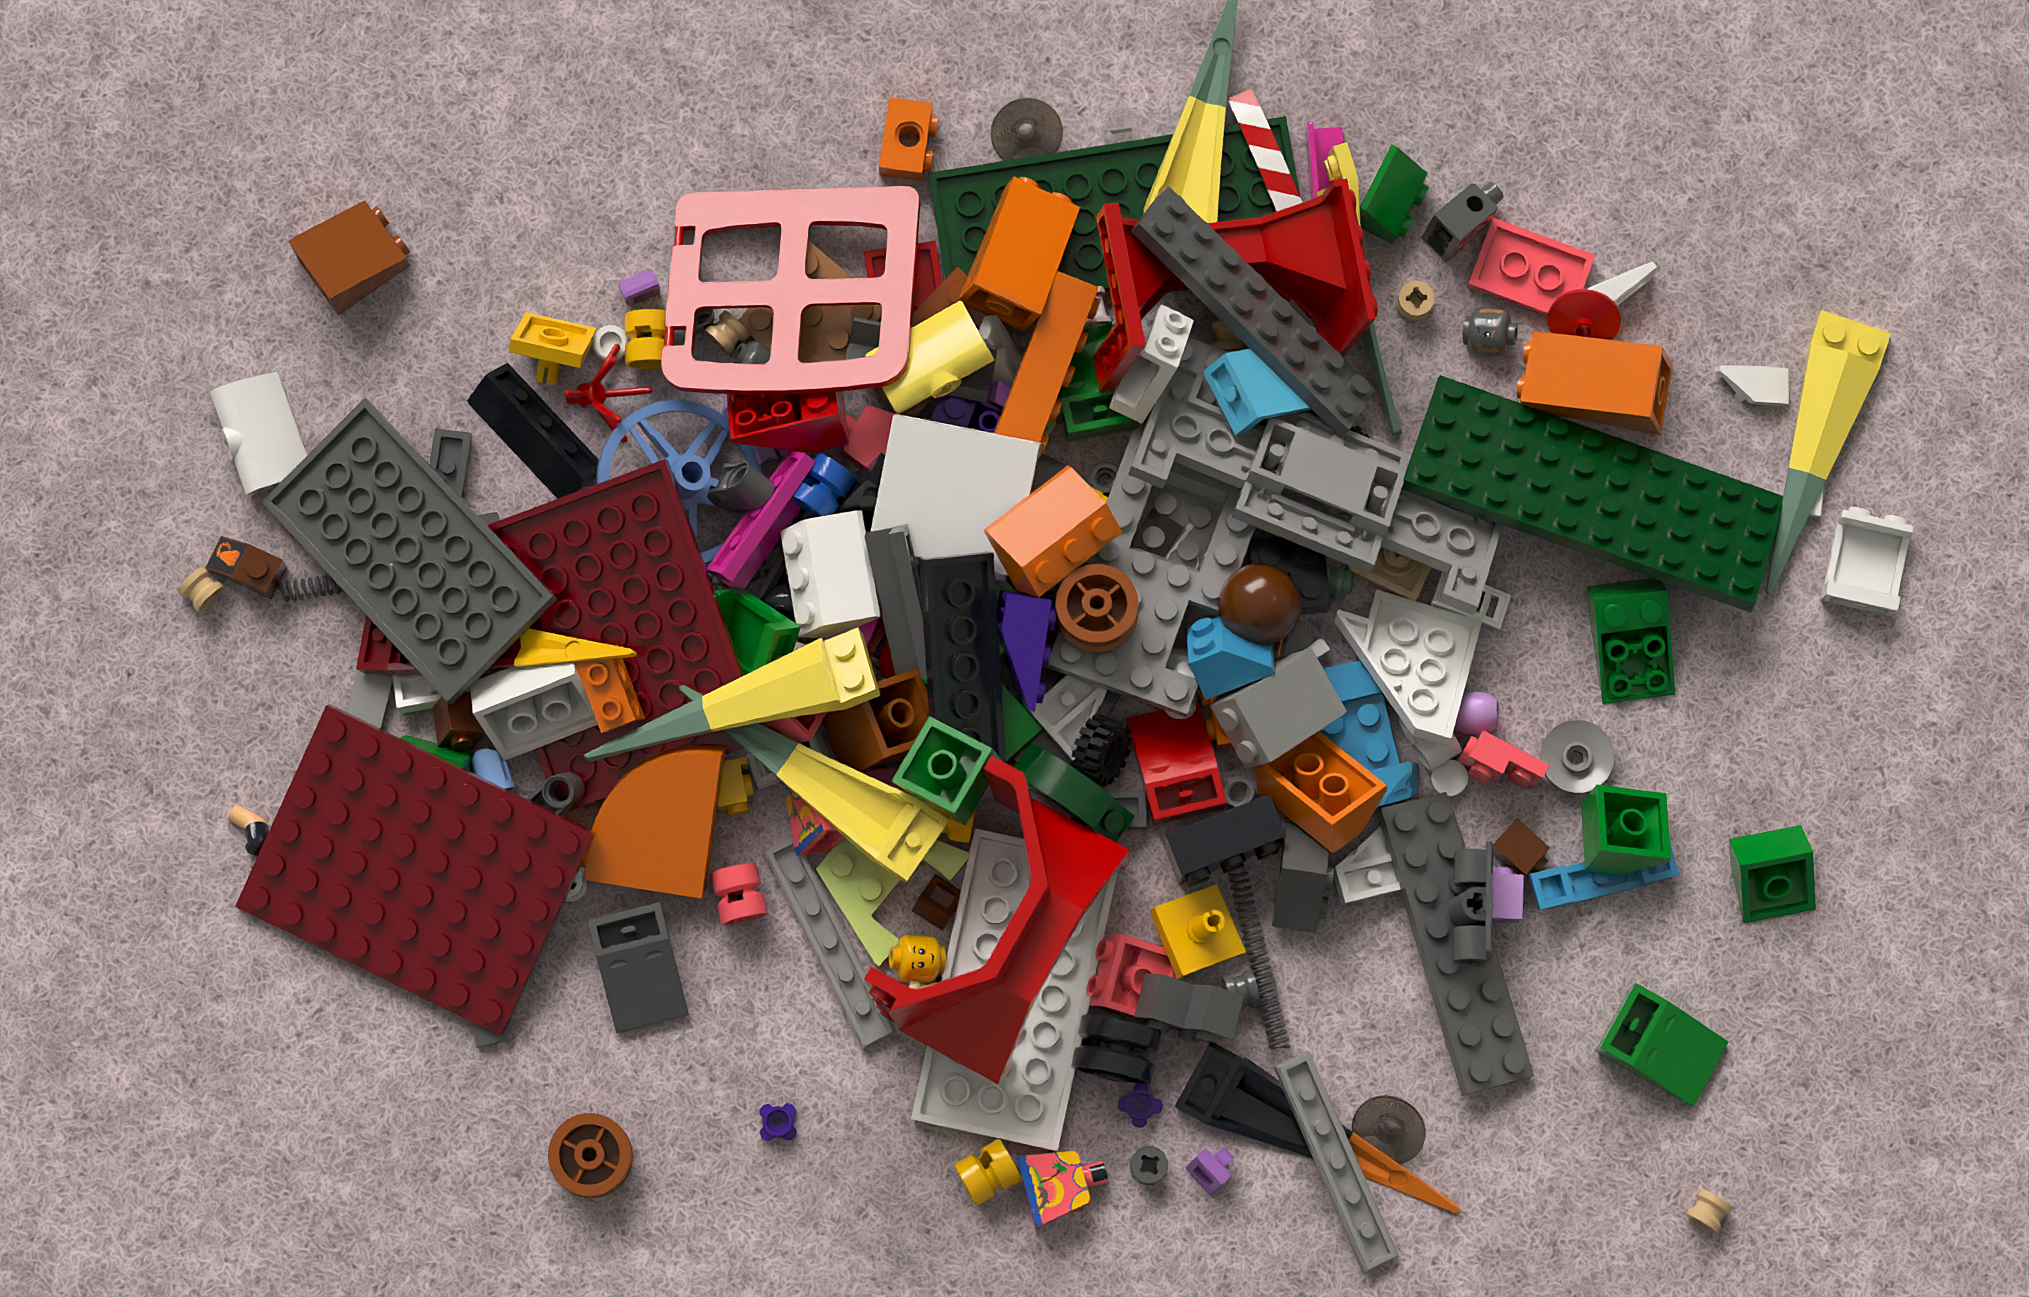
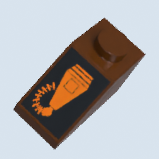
M221 536L205 568L272 600L279 582H281L288 567L283 559L250 544Z

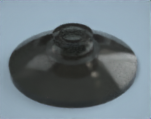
M1020 98L1009 102L998 111L991 125L990 136L995 152L1003 161L1056 153L1062 142L1063 127L1059 115L1048 103L1036 98ZM1030 124L1032 128L1029 133L1023 134L1019 132L1020 126Z
M1387 1095L1370 1098L1359 1106L1353 1117L1352 1132L1398 1164L1413 1159L1424 1145L1426 1138L1425 1123L1416 1108L1401 1098ZM1386 1121L1395 1123L1397 1127H1389Z

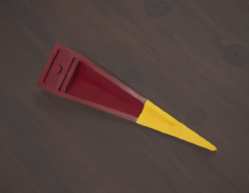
M366 615L356 669L363 673L395 674L397 676L421 675ZM528 628L488 669L627 658L638 654L629 648Z

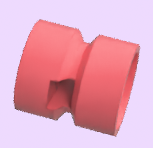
M756 863L734 865L710 873L714 894L721 897V901L717 904L721 925H734L768 915L764 895L757 892L761 882ZM743 894L744 900L736 901L735 895Z

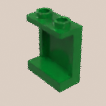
M742 587L718 589L715 591L744 676L794 651L801 628L799 625Z

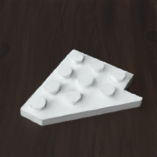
M1380 590L1375 592L1368 618L1338 610L1334 621L1412 736L1449 746L1482 621Z

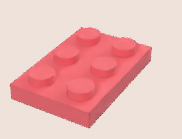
M1493 217L1467 287L1548 317L1551 304L1559 296L1572 290L1584 288L1596 255Z

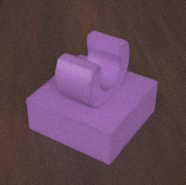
M1225 1147L1215 1156L1205 1148L1185 1169L1211 1196L1232 1176L1224 1167L1234 1157Z

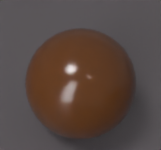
M1255 563L1237 569L1224 582L1218 598V613L1223 625L1238 637L1260 645H1273L1282 641L1292 632L1300 617L1301 597L1295 582L1286 572L1269 564Z

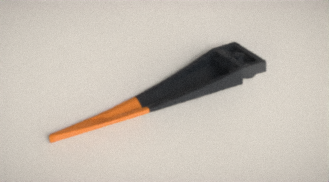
M1209 1043L1174 1107L1206 1125L1313 1159L1279 1080L1248 1058L1244 1057L1243 1059L1218 1044ZM1342 1125L1365 1178L1452 1213L1460 1212L1459 1206Z

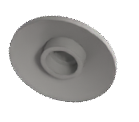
M1570 720L1557 725L1547 734L1541 746L1540 760L1549 764L1545 776L1554 786L1565 792L1580 794L1590 792L1596 784L1602 785L1606 781L1614 765V749L1607 734L1597 725L1584 720ZM1570 753H1580L1583 759L1582 763L1579 765L1572 764L1569 761Z

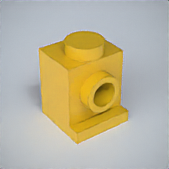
M747 757L726 760L723 764L718 808L719 812L727 810L728 816L749 812L747 797L753 796L754 793L750 773L742 775V770L749 769Z

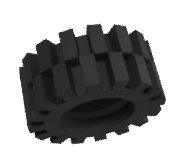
M1095 714L1092 716V719H1088L1085 722L1086 728L1082 727L1079 731L1081 737L1075 740L1074 744L1077 745V748L1072 750L1071 757L1075 759L1071 762V766L1096 784L1105 787L1108 784L1114 783V777L1118 778L1120 776V768H1124L1127 763L1124 759L1126 756H1129L1131 751L1127 749L1132 744V738L1129 737L1131 729L1128 728L1129 725L1101 714Z

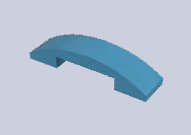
M1671 843V860L1668 863L1621 875L1585 871V862L1529 874L1538 910L1592 900L1679 876Z

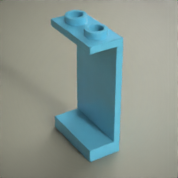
M1251 349L1224 353L1203 371L1235 436L1245 434L1263 419L1312 410Z

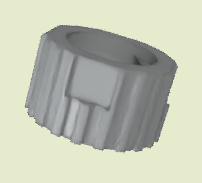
M1236 776L1226 782L1223 790L1227 807L1232 809L1253 801L1255 789L1251 781L1241 776ZM1234 786L1243 787L1247 791L1245 800L1241 802L1232 800L1230 797L1231 788Z

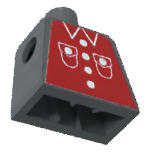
M1493 182L1487 183L1482 189L1474 183L1470 184L1434 214L1421 238L1445 263L1449 262L1490 223L1498 210L1496 204L1504 198L1501 189ZM1442 230L1450 237L1447 241L1439 235Z

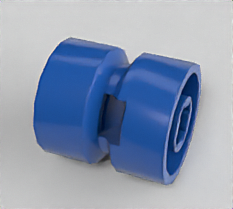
M818 453L813 459L816 463L809 471L807 479L804 478L790 498L800 508L815 518L833 515L839 507L837 499L839 497H846L857 482L854 475L828 456Z

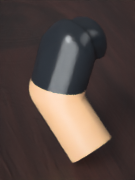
M236 804L231 810L228 820L245 829L248 841L245 845L246 851L252 856H258L269 832L267 822L259 815Z

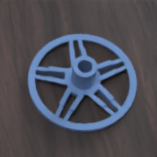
M667 400L647 405L625 418L607 439L598 462L597 484L610 479V467L614 452L628 431H630L651 464L659 461L646 440H643L634 425L638 424L665 459H668L694 535L697 536L698 503L715 506L709 501L707 494L710 489L716 487L719 480L710 477L709 467L721 449V444L727 434L730 435L729 423L720 412L691 401ZM665 412H687L702 416L710 420V423L701 431L683 455H679L660 431H656L646 418ZM716 424L719 425L722 429L705 457L702 458L694 455ZM738 444L746 461L761 472V467L757 462L753 447ZM748 509L735 512L745 514ZM724 543L711 550L701 552L705 564L713 560Z

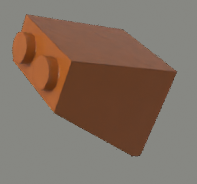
M365 200L288 241L296 258L338 316L410 266L406 258L410 251L399 235H396L394 238L390 236L385 229L389 222L378 206L371 209Z
M918 668L878 681L877 685L880 696L845 710L827 712L822 722L838 762L864 774L886 766L908 754L929 718L928 692Z

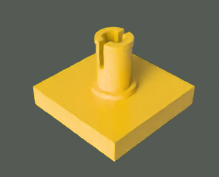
M525 312L510 339L508 352L537 358L538 366L535 380L543 383L544 377L547 374L546 384L553 385L558 383L560 364L581 368L592 347L597 328Z
M1217 884L1155 906L1149 910L1177 979L1228 961L1246 952Z

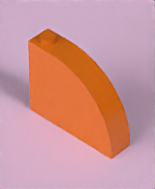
M708 744L673 747L644 759L630 769L616 783L596 816L591 830L596 832L581 865L582 868H585L584 880L702 899L707 889L726 747Z

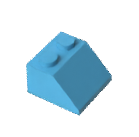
M1219 616L1212 619H1200L1187 628L1188 664L1206 700L1275 674L1273 645H1260L1238 637L1223 625Z

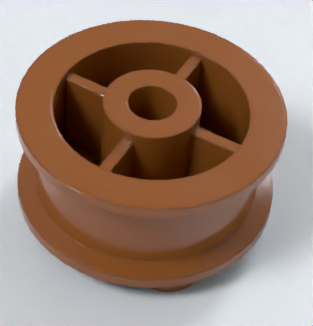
M1091 564L1074 570L1063 580L1056 595V621L1062 636L1067 642L1084 652L1106 653L1119 648L1132 636L1138 620V595L1133 583L1123 572L1108 565ZM1099 606L1101 609L1096 610L1093 607Z
M583 1113L567 1119L554 1132L548 1148V1162L553 1176L567 1191L584 1198H599L611 1194L625 1182L632 1168L633 1149L627 1134L614 1120L597 1113ZM589 1149H594L597 1152L595 1160L591 1162L585 1161V1152Z

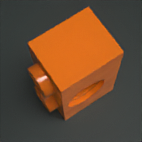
M889 97L879 161L880 176L922 182L924 171L931 172L933 150H927L929 136L936 137L939 120L938 115H932L933 103ZM905 134H914L919 138V142L913 147H906L899 140Z

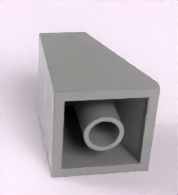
M1312 648L1275 658V674L1230 690L1210 705L1245 769L1272 762L1347 712Z

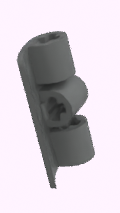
M1486 841V850L1470 848L1459 849L1454 852V885L1465 888L1464 892L1451 900L1448 908L1452 921L1459 925L1453 929V962L1456 964L1482 965L1489 962L1493 957V843L1490 841ZM1467 901H1469V906L1474 907V913H1472L1473 908L1467 907Z

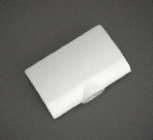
M277 372L239 380L220 386L210 392L223 428L221 429V437L226 453L230 460L234 459L246 496H254L275 488L307 456Z

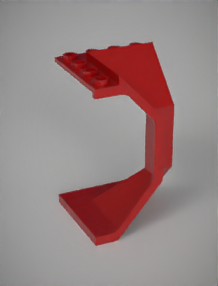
M1347 178L1332 180L1323 194L1317 198L1262 217L1208 223L1287 302L1293 299L1316 325V331L1342 357L1347 354L1373 323L1375 317H1377L1378 305L1375 296L1372 295L1371 271L1369 263L1365 258L1363 231L1358 223L1356 213V196L1352 189L1349 190ZM1119 203L1104 204L1096 216L1116 318L1115 326L1093 356L1099 392L1114 391L1146 346L1142 319L1167 293L1190 290L1131 232L1139 220L1121 217Z
M991 756L984 771L994 800L1020 814L1032 878L1029 889L987 963L981 968L924 988L914 989L871 967L864 978V982L869 989L868 994L873 997L872 1001L877 1004L875 1007L880 1010L879 1014L896 1023L899 1031L998 1084L1002 1076L1008 1077L1015 1066L1012 1055L1033 1004L1077 925L1119 868L1125 870L1131 859L1129 849L1033 799L1025 774Z

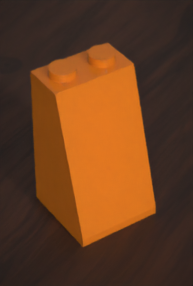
M1013 177L1004 188L957 302L962 301L964 305L988 316L997 314L1001 322L1024 332L1043 311L1080 207L1072 204V200L1066 195L1057 192L1051 194L1040 189L1038 183L1029 178Z
M1537 331L1532 332L1531 342L1525 343L1523 351V362L1527 364L1525 377H1520L1517 385V398L1521 399L1522 405L1556 416L1661 435L1673 364L1662 346Z

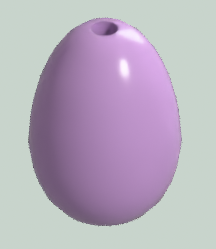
M1473 691L1463 693L1454 732L1477 736L1483 730L1490 733L1499 725L1498 700L1485 692Z

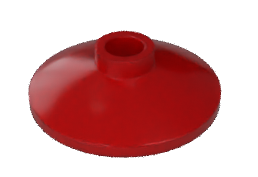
M1577 289L1562 294L1551 304L1547 320L1551 333L1613 340L1620 329L1621 314L1616 303L1607 295L1595 290Z

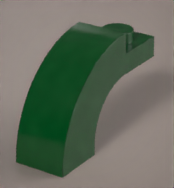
M1033 743L1030 744L1014 767L1025 774L1028 787L1032 791L1056 804L1089 829L1114 842L1118 841L1135 816L1115 800L1116 798L1066 762Z

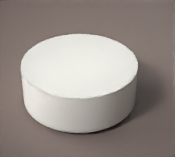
M606 325L595 333L592 345L597 357L604 361L615 344H619L620 350L615 357L618 362L625 357V344L629 342V339L625 336V331L615 325Z
M1450 759L1431 772V786L1437 794L1447 792V796L1455 797L1465 789L1468 783L1467 770L1460 762Z

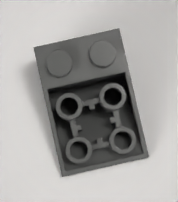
M660 902L587 920L616 1033L689 1015L663 907Z

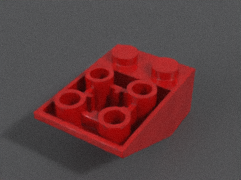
M843 391L785 395L726 394L730 436L733 444L810 453L849 444Z
M1197 702L1193 715L1186 719H1174L1168 716L1165 710L1127 718L1152 826L1225 809L1227 802L1199 702Z

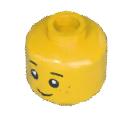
M905 934L899 939L897 946L890 948L889 967L890 969H895L897 978L904 983H910L911 980L930 984L936 980L938 975H942L946 962L945 948L940 946L938 940L933 936Z

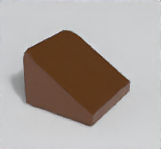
M935 874L918 897L912 912L943 931L957 910L961 890Z

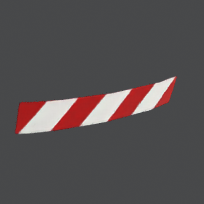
M1249 89L1227 98L1257 163L1276 211L1302 203L1282 153L1253 90Z

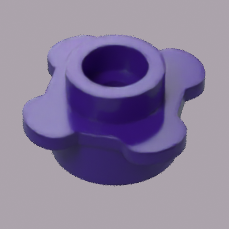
M1136 1084L1133 1092L1127 1097L1119 1099L1118 1108L1132 1118L1133 1126L1142 1128L1146 1126L1147 1119L1153 1114H1159L1162 1111L1163 1103L1160 1099L1154 1098L1149 1092L1148 1085ZM1138 1102L1144 1103V1107L1142 1109H1139L1137 1107Z
M786 1103L783 1107H773L771 1104H765L760 1108L759 1114L763 1118V1127L760 1130L762 1139L771 1141L773 1138L783 1137L785 1140L790 1141L795 1138L797 1130L793 1126V1117L796 1115V1108L792 1104ZM776 1119H781L782 1123L781 1125L777 1126L775 1125L774 1121Z

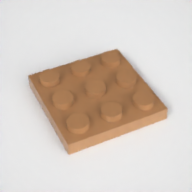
M810 241L808 242L807 277L810 279L852 278ZM842 305L807 308L802 315L799 361L801 363L845 360L850 344L853 319L857 317L881 322L882 307L880 305ZM748 308L738 321L753 338L771 350L774 311L770 308Z

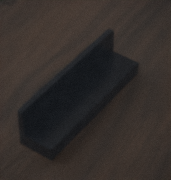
M508 362L483 377L468 398V404L557 499L577 492L583 485L597 478L599 459Z

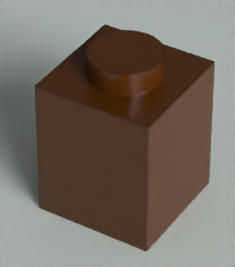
M1518 818L1493 844V854L1509 868L1515 869L1517 875H1524L1525 877L1528 872L1530 874L1539 872L1549 861L1544 855L1550 847Z

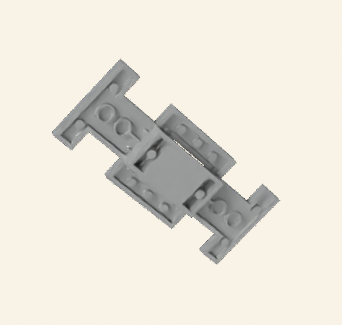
M1188 337L1180 361L1205 370L1224 353L1229 351ZM1204 375L1196 398L1221 408ZM1133 429L1106 502L1123 533L1085 561L1084 566L1091 564L1108 565L1120 570L1131 580L1138 595V620L1132 636L1122 646L1106 653H1088L1079 650L1067 642L1059 630L1050 654L1048 667L1046 668L1187 718L1198 682L1195 678L1165 668L1188 604L1219 615L1218 598L1221 588L1226 579L1237 569L1241 568L1255 526L1232 517L1241 491L1240 488L1173 462L1163 489L1128 475L1143 432ZM1153 507L1158 513L1168 516L1184 527L1165 557L1131 545L1134 535ZM1191 523L1194 526V528L1188 533L1184 540H1182L1178 544L1177 549L1174 550L1167 559L1169 552L1180 539V537L1184 534V532L1187 530V525ZM1155 526L1148 527L1142 536L1143 544L1149 549H1158L1162 546L1165 539L1163 531ZM1197 556H1198V558H1199V566H1198L1197 569H1195L1196 566H1197V559H1196V558H1197Z
M1180 361L1176 372L1150 412L1128 475L1163 489L1173 462L1191 468L1241 489L1232 515L1233 518L1368 573L1374 567L1380 546L1447 573L1439 602L1474 615L1479 606L1503 525L1402 490L1409 454L1351 430L1340 437L1321 418L1304 411L1266 418L1264 425L1256 424L1245 434L1235 436L1221 408L1196 398L1204 377V370ZM1284 487L1352 514L1350 521L1347 523L1280 494Z

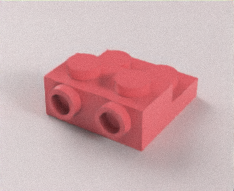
M1484 730L1478 739L1473 736L1470 737L1458 759V762L1464 764L1463 766L1469 770L1467 775L1481 784L1487 785L1489 781L1496 784L1503 772L1509 774L1507 777L1509 782L1523 789H1527L1528 785L1535 788L1543 779L1549 767V764Z
M1108 933L1106 938L1100 940L1096 947L1095 957L1100 962L1097 974L1091 976L1087 983L1086 993L1091 997L1089 1006L1120 1016L1135 1018L1134 1015L1145 974H1163L1175 979L1177 977L1164 947L1121 933Z

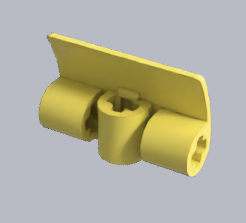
M962 301L951 305L911 328L907 369L900 379L888 386L882 387L897 414L905 412L930 396L939 398L949 394L960 386L963 377H967L995 361ZM879 347L868 352L866 357L874 355Z

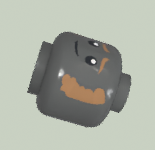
M1477 308L1471 316L1465 317L1463 344L1469 346L1472 354L1500 357L1507 353L1509 345H1516L1518 325L1517 323H1511V317L1507 311Z

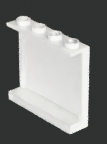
M900 414L893 415L871 531L908 524L917 564H920L919 559L994 552L995 580L1006 581L1008 574L983 530L1031 494L1042 443Z

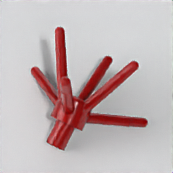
M615 344L597 374L590 382L580 384L576 390H566L564 392L568 404H579L585 409L594 408L612 431L618 426L616 423L622 422V418L603 405L606 398L651 394L653 391L652 387L605 390L600 382L617 363L615 357L620 350L619 344ZM626 435L623 436L621 442H627L628 438Z

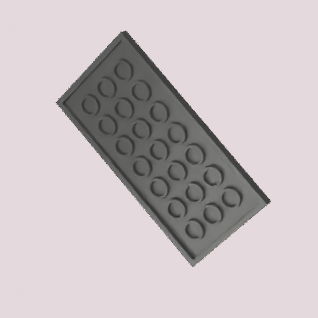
M366 398L261 501L437 692L452 705L557 600L550 590Z

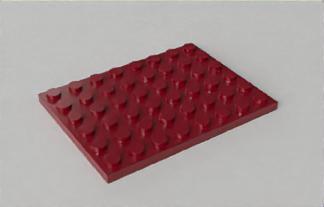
M663 459L488 524L495 534L557 598L529 629L629 648L638 654L634 657L623 658L645 719L606 733H601L599 726L596 725L536 748L546 780L556 774L572 772L581 777L584 782L585 791L583 797L569 811L607 798L616 783L630 769L658 752L673 747L693 744L725 746V755L743 749L724 730H719L633 750L592 762L584 758L586 753L690 703L691 701L680 692L679 686L685 685L702 695H706L744 676L668 459ZM560 780L557 785V792L563 799L569 797L570 790L567 783Z
M328 704L321 715L235 907L501 1036L515 1011L596 832Z

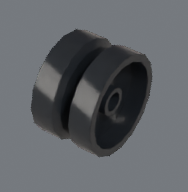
M1082 1015L1078 1035L1083 1040L1097 1044L1099 1047L1088 1045L1076 1047L1071 1068L1109 1081L1151 1085L1154 1064L1149 1059L1134 1055V1053L1153 1054L1158 1052L1162 1033L1157 1029L1129 1021L1096 1015Z

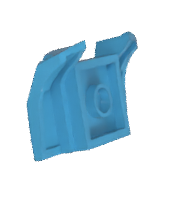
M1355 661L1323 668L1347 712L1319 731L1387 785V791L1378 806L1411 798L1417 794L1420 775L1419 764L1413 761L1400 764L1385 695L1361 661Z

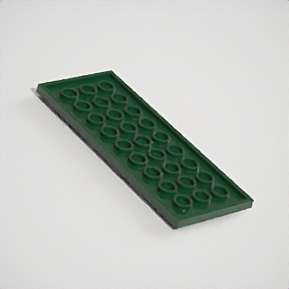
M1286 116L1266 119L1300 196ZM1239 124L1224 126L1217 222L1257 218L1277 212ZM1173 134L928 173L945 279L957 267L968 276L1005 186L1013 177H1026L1038 183L1040 189L1051 194L1057 192L1066 195L1072 200V204L1080 207L1057 271L1094 286H1102L1105 292L1110 291L1096 216L1104 204L1119 203L1121 217L1139 220L1144 213L1143 208Z
M1439 375L1401 488L1413 494L1750 613L1756 603L1783 507V495L1553 414L1529 408L1519 402Z

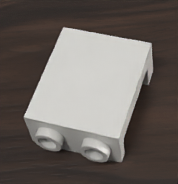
M1160 305L1142 356L1138 355L1116 386L1109 406L1110 409L1141 424L1144 422L1179 366L1194 320L1164 305Z
M1849 507L1848 511L1843 510L1837 517L1820 600L1892 617L1899 608L1901 597L1898 596L1909 540L1914 533L1915 526L1906 524V519L1902 517L1886 515L1882 519L1870 516L1871 512L1869 510Z

